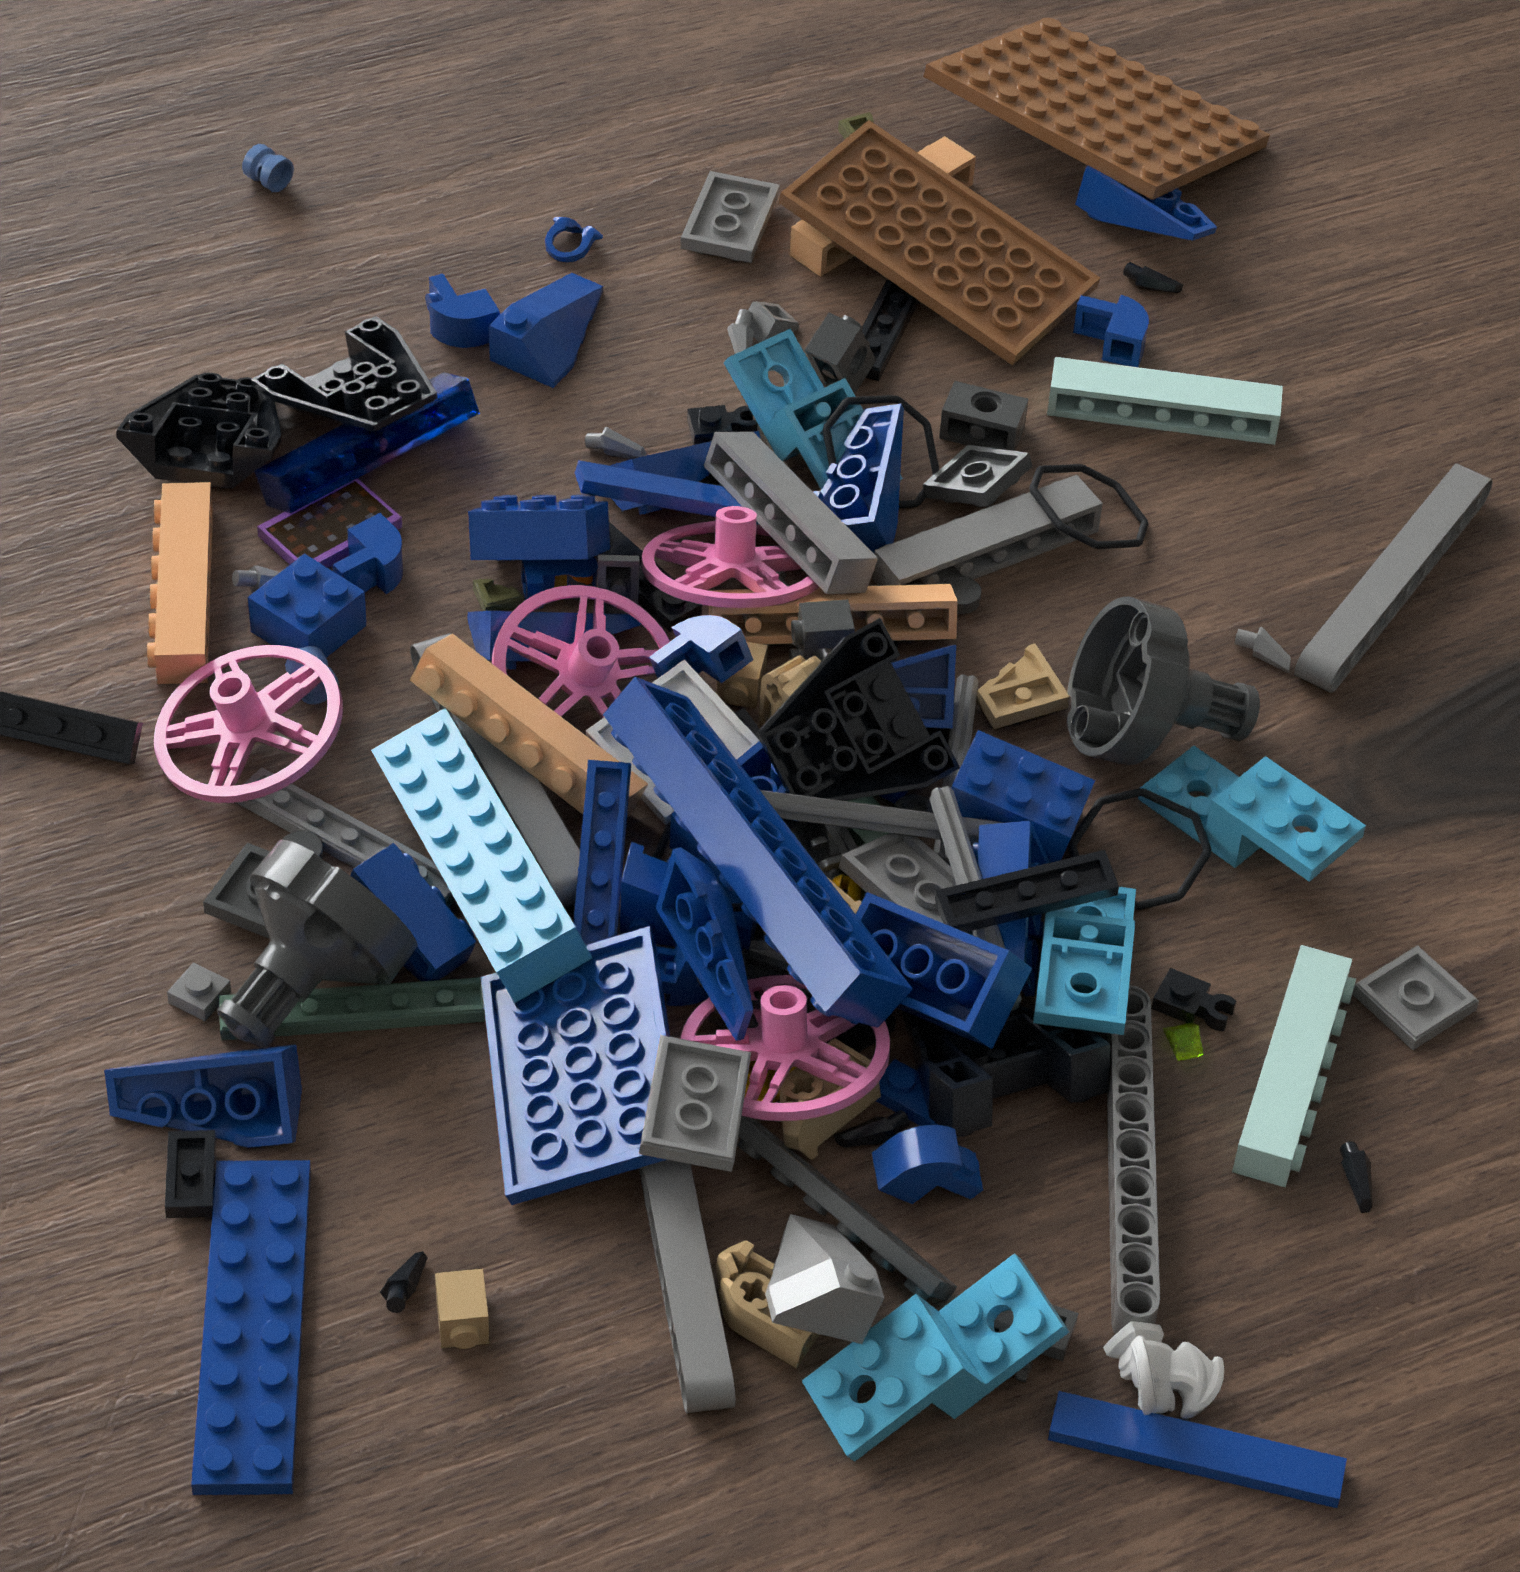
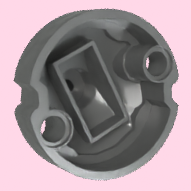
M1125 596L1111 601L1098 613L1080 643L1068 683L1067 694L1071 696V710L1067 717V725L1075 747L1084 755L1131 766L1148 758L1159 747L1174 724L1191 729L1199 726L1220 732L1222 737L1235 741L1245 739L1252 732L1257 722L1260 710L1259 693L1254 686L1239 682L1233 685L1211 679L1208 673L1190 669L1187 632L1180 616L1169 607Z
M279 840L250 876V882L255 890L256 900L270 942L253 963L256 969L234 997L231 1000H224L216 1011L230 1032L239 1040L260 1048H268L276 1039L273 1033L298 1002H305L322 980L389 985L418 948L417 941L407 926L389 907L345 871L330 865L315 852L289 840Z

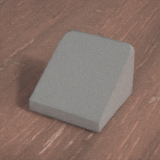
M756 301L752 302L748 309L753 313L750 328L755 331L753 337L759 343L790 328L794 332L800 326L779 304Z

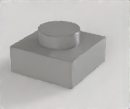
M193 962L167 991L168 1003L206 1021L219 1006V995L230 994V980Z

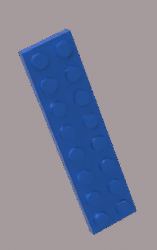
M310 1160L216 1161L191 1481L193 1495L293 1494L311 1182Z

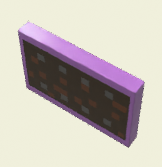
M352 475L257 526L258 537L289 565L305 553L329 568L333 566L332 564L349 556L347 529L381 513L398 530L402 528V517L356 476Z

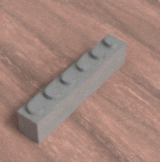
M715 432L704 463V467L742 507L756 512V521L826 594L865 593L878 560L877 556L754 432Z
M1077 474L1038 489L1064 525L1086 536L1099 531L1103 503ZM1028 492L876 549L874 554L878 560L872 579L878 586L943 584L945 580L954 576H966L976 579L1076 541V539L1059 531L1032 494Z

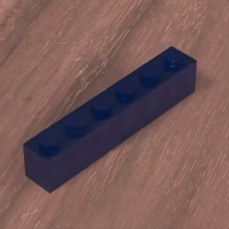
M443 372L429 379L437 392L438 399L375 432L343 424L254 470L266 505L284 512L293 513L480 414L469 378Z

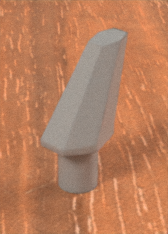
M740 309L736 322L727 328L735 354L751 347L755 331L750 328L753 313L746 309Z
M605 427L602 433H587L585 436L586 448L603 449L606 455L627 459L647 456L642 446L608 427Z
M254 565L250 570H235L232 575V582L234 586L250 587L251 591L255 592L280 572Z
M1263 627L1259 628L1258 633L1238 629L1235 645L1253 649V657H1257L1289 673L1291 657Z

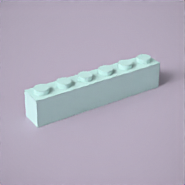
M1055 357L1047 415L1275 445L1281 416L1283 386Z
M1304 945L1300 946L1238 1144L1233 1173L1286 1188L1290 1171L1300 1172L1307 1146L1299 1144L1301 1135L1309 1138L1311 1136L1317 1111L1310 1110L1311 1101L1319 1104L1321 1102L1327 1077L1320 1076L1319 1074L1321 1068L1328 1070L1331 1068L1337 1044L1329 1042L1331 1035L1340 1037L1347 1011L1341 1010L1339 1007L1341 1002L1350 1004L1356 983V978L1348 977L1352 963L1351 958Z

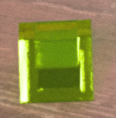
M1185 1023L1163 1028L1178 1061L1204 1056L1199 1025Z

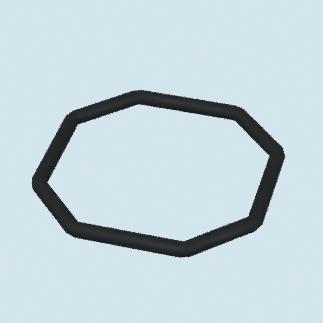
M897 395L847 397L842 400L824 424L823 436L830 466L831 463L837 464L830 429L848 405L902 404L904 410L924 427L932 474L934 475L939 470L930 422ZM924 488L915 500L899 501V508H915L921 505L926 498Z
M1083 464L1043 465L1036 468L1029 487L1030 493L1059 531L1094 549L1139 547L1143 544L1148 528V520L1120 483ZM1082 472L1114 488L1141 523L1136 539L1096 541L1064 525L1037 489L1042 474Z
M1144 788L1111 794L1097 799L1068 845L1071 858L1080 856L1077 844L1102 806L1142 796L1192 819L1203 849L1202 854L1177 893L1139 902L1135 900L1134 909L1137 910L1176 902L1184 898L1210 857L1212 850L1200 816L1196 812Z

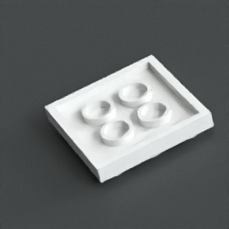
M685 660L652 682L687 696L736 760L760 741ZM605 717L586 730V736L619 762L631 763V771L648 783L641 799L667 825L671 822V813L674 812V809L655 794L653 788L656 785L649 776H646L635 767L632 762L634 758L632 753L614 739L611 734L612 726Z

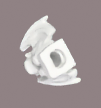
M1130 1321L1103 1348L1107 1356L1119 1359L1118 1367L1121 1378L1132 1380L1134 1386L1138 1388V1406L1142 1410L1143 1415H1149L1150 1413L1161 1415L1168 1412V1410L1170 1412L1174 1411L1175 1397L1173 1390L1178 1392L1182 1398L1180 1414L1182 1419H1190L1202 1412L1215 1399L1221 1389L1224 1379L1223 1359L1221 1357H1214L1211 1361L1203 1352L1189 1342H1182L1174 1351L1170 1346L1162 1343L1164 1333L1160 1325Z

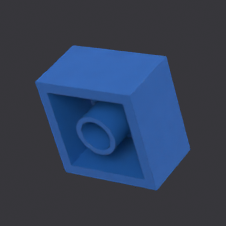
M305 553L248 596L250 630L253 634L271 645L289 646L298 649L306 646H315L320 648L327 658L367 626L365 591Z

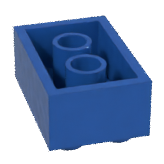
M516 495L494 496V500L481 501V507L468 511L471 560L590 559L610 550L608 501H595V495H572L571 499L559 500V502H556V495L532 496V499L521 500L520 502H518V496Z
M978 730L951 788L954 791L962 817L1002 823L1031 821L1051 863L1062 859L1095 780Z

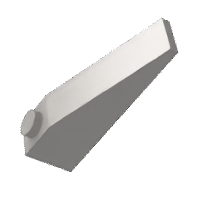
M790 1214L780 1243V1251L773 1266V1274L765 1293L772 1323L862 1344L884 1300L876 1269L833 1224Z

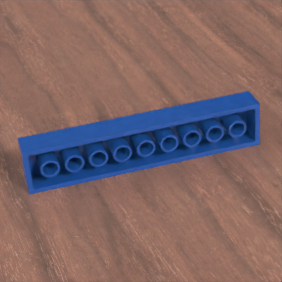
M634 677L603 714L613 728L611 734L614 739L629 749L634 756L632 762L635 767L646 776H649L656 785L653 788L655 794L662 801L671 805L677 814L675 816L676 822L699 843L697 845L699 853L705 859L715 864L721 872L719 875L720 881L743 902L741 906L743 912L765 931L764 939L773 950L782 954L788 962L787 970L796 981L805 985L812 994L810 1001L813 1006L827 1017L835 1015L845 1018L855 1025L863 1023L878 1028L913 988L692 701L685 695Z

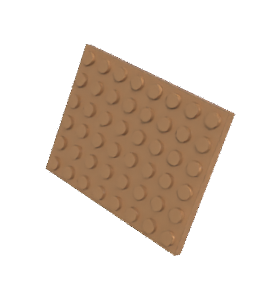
M1043 18L1037 22L926 64L923 76L1151 200L1265 148L1270 134L1260 130L1256 123L1237 118L1230 114L1227 108L1220 105H1212L1201 99L1200 94L1174 85L1173 81L1168 77L1155 75L1145 70L1141 63L1128 61L1118 56L1114 49L1099 46L1089 41L1087 35L1072 32L1064 28L1061 22L1053 18Z

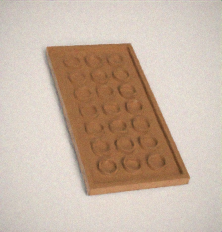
M870 120L853 132L780 194L779 204L1011 365H1014L1074 310L1081 295L1088 297L1098 287L1100 281L1099 276Z

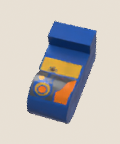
M592 557L582 560H522L521 583L525 600L537 593L560 586L584 585L597 587L598 563L596 559Z

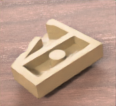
M1034 643L1025 648L1024 656L1017 663L1012 664L1009 662L1000 670L996 678L988 680L978 689L976 702L993 729L1066 709L1069 706L1070 696Z

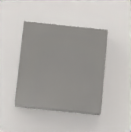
M1418 945L1357 982L1352 994L1412 1050H1415L1476 1011L1479 1003L1476 997Z

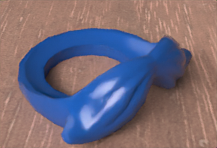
M555 217L553 219L554 225L547 232L545 247L548 254L555 260L575 262L584 258L594 241L602 239L603 235L592 226L582 228L578 222L571 218ZM562 231L582 234L580 246L571 252L558 251L553 246V241L557 234Z

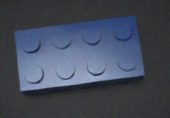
M867 892L856 916L913 988L896 1008L992 1049L1032 968L1007 949Z

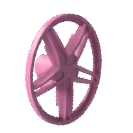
M724 507L716 512V521L694 523L668 530L653 538L645 546L642 553V571L646 579L653 586L673 597L707 606L725 608L774 606L795 601L819 588L809 576L791 586H787L779 580V574L776 572L799 570L802 568L780 545L755 547L756 534L770 535L761 525L756 524V512L746 507ZM715 533V544L686 539L681 543L673 542L688 536ZM654 557L675 564L689 566V568L685 570V575L673 580L659 570ZM730 578H736L754 593H721L707 590L720 585Z
M560 586L533 595L521 603L508 616L495 641L492 664L507 675L506 652L507 648L536 664L559 674L539 697V700L547 706L561 689L570 697L554 710L558 715L562 716L583 696H586L599 716L604 718L603 714L608 707L602 699L607 697L610 705L621 693L616 684L617 681L655 674L653 666L649 667V665L620 670L619 665L651 663L649 656L658 651L644 650V648L619 650L615 637L606 631L604 602L625 611L639 621L652 635L659 649L669 643L670 640L662 627L647 611L622 595L593 586ZM580 598L575 639L572 644L539 631L533 633L518 627L519 623L528 614L547 603L561 599ZM587 599H593V629L584 633ZM512 637L526 645H529V648L515 642L510 638ZM538 650H541V651L546 652V653H548V654L557 656L558 658H557V660H555V659H553L552 657H550V656H548V655H546V654H544V653H542V652H540V651H538Z
M262 645L230 652L196 670L168 698L155 727L154 749L156 758L164 774L176 788L200 800L216 803H234L272 794L306 774L320 761L332 745L340 728L343 714V700L340 688L330 669L321 660L298 648L281 645ZM276 657L293 660L304 666L291 675L288 672L261 691L256 692L247 674L243 673L242 669L240 670L237 663L254 658ZM230 666L232 671L224 673L222 669ZM215 673L216 679L210 687V697L217 710L186 717L185 722L170 725L176 709L187 694L201 681ZM322 681L326 689L328 705L325 721L317 736L304 730L301 724L285 718L281 714L300 701ZM275 731H278V732H280V733H282V734H284V735H286V736H288V737H290V738H292V739H294V740H296V741H298V742H301V743H303V744H306V745H308V746H310V747L307 748V747H304V746H301V745L292 743L290 739H287V738H284V737L275 735L274 732H275ZM219 742L211 765L214 769L209 783H200L183 774L172 762L168 749ZM256 742H261L300 756L289 766L267 778L235 786ZM234 749H238L232 760ZM229 766H230V769H231V770H230V772H229V774H228V776H227V779H226V781H225V783H224V780H225V778H226V775H227V772H228V769H229Z
M791 975L766 976L747 980L751 1000H758L753 992L759 991L761 995V1009H753L758 1026L747 1028L744 1039L735 1041L729 1029L716 1030L715 1035L696 1036L700 1025L716 1009L710 998L706 999L693 1011L683 1027L680 1038L751 1052L750 1061L756 1062L749 1078L750 1085L744 1097L741 1116L769 1121L811 1119L831 1114L850 1106L863 1098L876 1086L885 1073L890 1057V1037L885 1021L878 1028L871 1026L875 1034L876 1049L872 1061L867 1068L849 1060V1054L825 1043L852 1028L855 1024L835 1015L827 1017L817 1009L807 1013V998L804 992L800 990L807 988L796 981ZM792 1067H797L818 1078L844 1087L835 1093L814 1100L794 1103H772ZM768 1070H775L776 1073L770 1082V1088L764 1099L757 1101Z

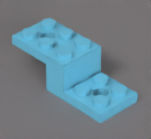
M790 328L728 357L724 365L775 454L782 461H786L801 453L819 487L822 489L828 479L826 471L829 468L823 436L824 424L843 399L856 396L845 378L824 388ZM768 371L780 373L784 379V386L778 387L773 385L768 378ZM860 404L848 405L830 429L836 463H838L846 450L845 440L864 411Z
M1192 746L1140 787L1196 812L1200 816L1212 849L1211 851L1234 868L1261 847L1309 882L1363 837L1366 827L1365 824L1266 756L1239 777L1196 746ZM1200 791L1205 793L1208 797H1193L1189 794V792ZM1142 796L1138 797L1141 802L1200 843L1192 819ZM1305 826L1313 832L1300 833L1294 827Z
M1119 887L1117 896L1045 913L1033 1023L1124 1035L1135 931L1133 916L1136 889Z
M1014 1253L939 1311L919 1295H913L871 1327L862 1344L850 1343L803 1379L802 1383L846 1456L856 1461L931 1403L956 1419L1070 1331L1022 1259ZM1003 1311H1013L1014 1319L1010 1328L1004 1332H995L994 1321L996 1317ZM867 1381H875L876 1391L874 1396L866 1403H858L857 1392L860 1386Z

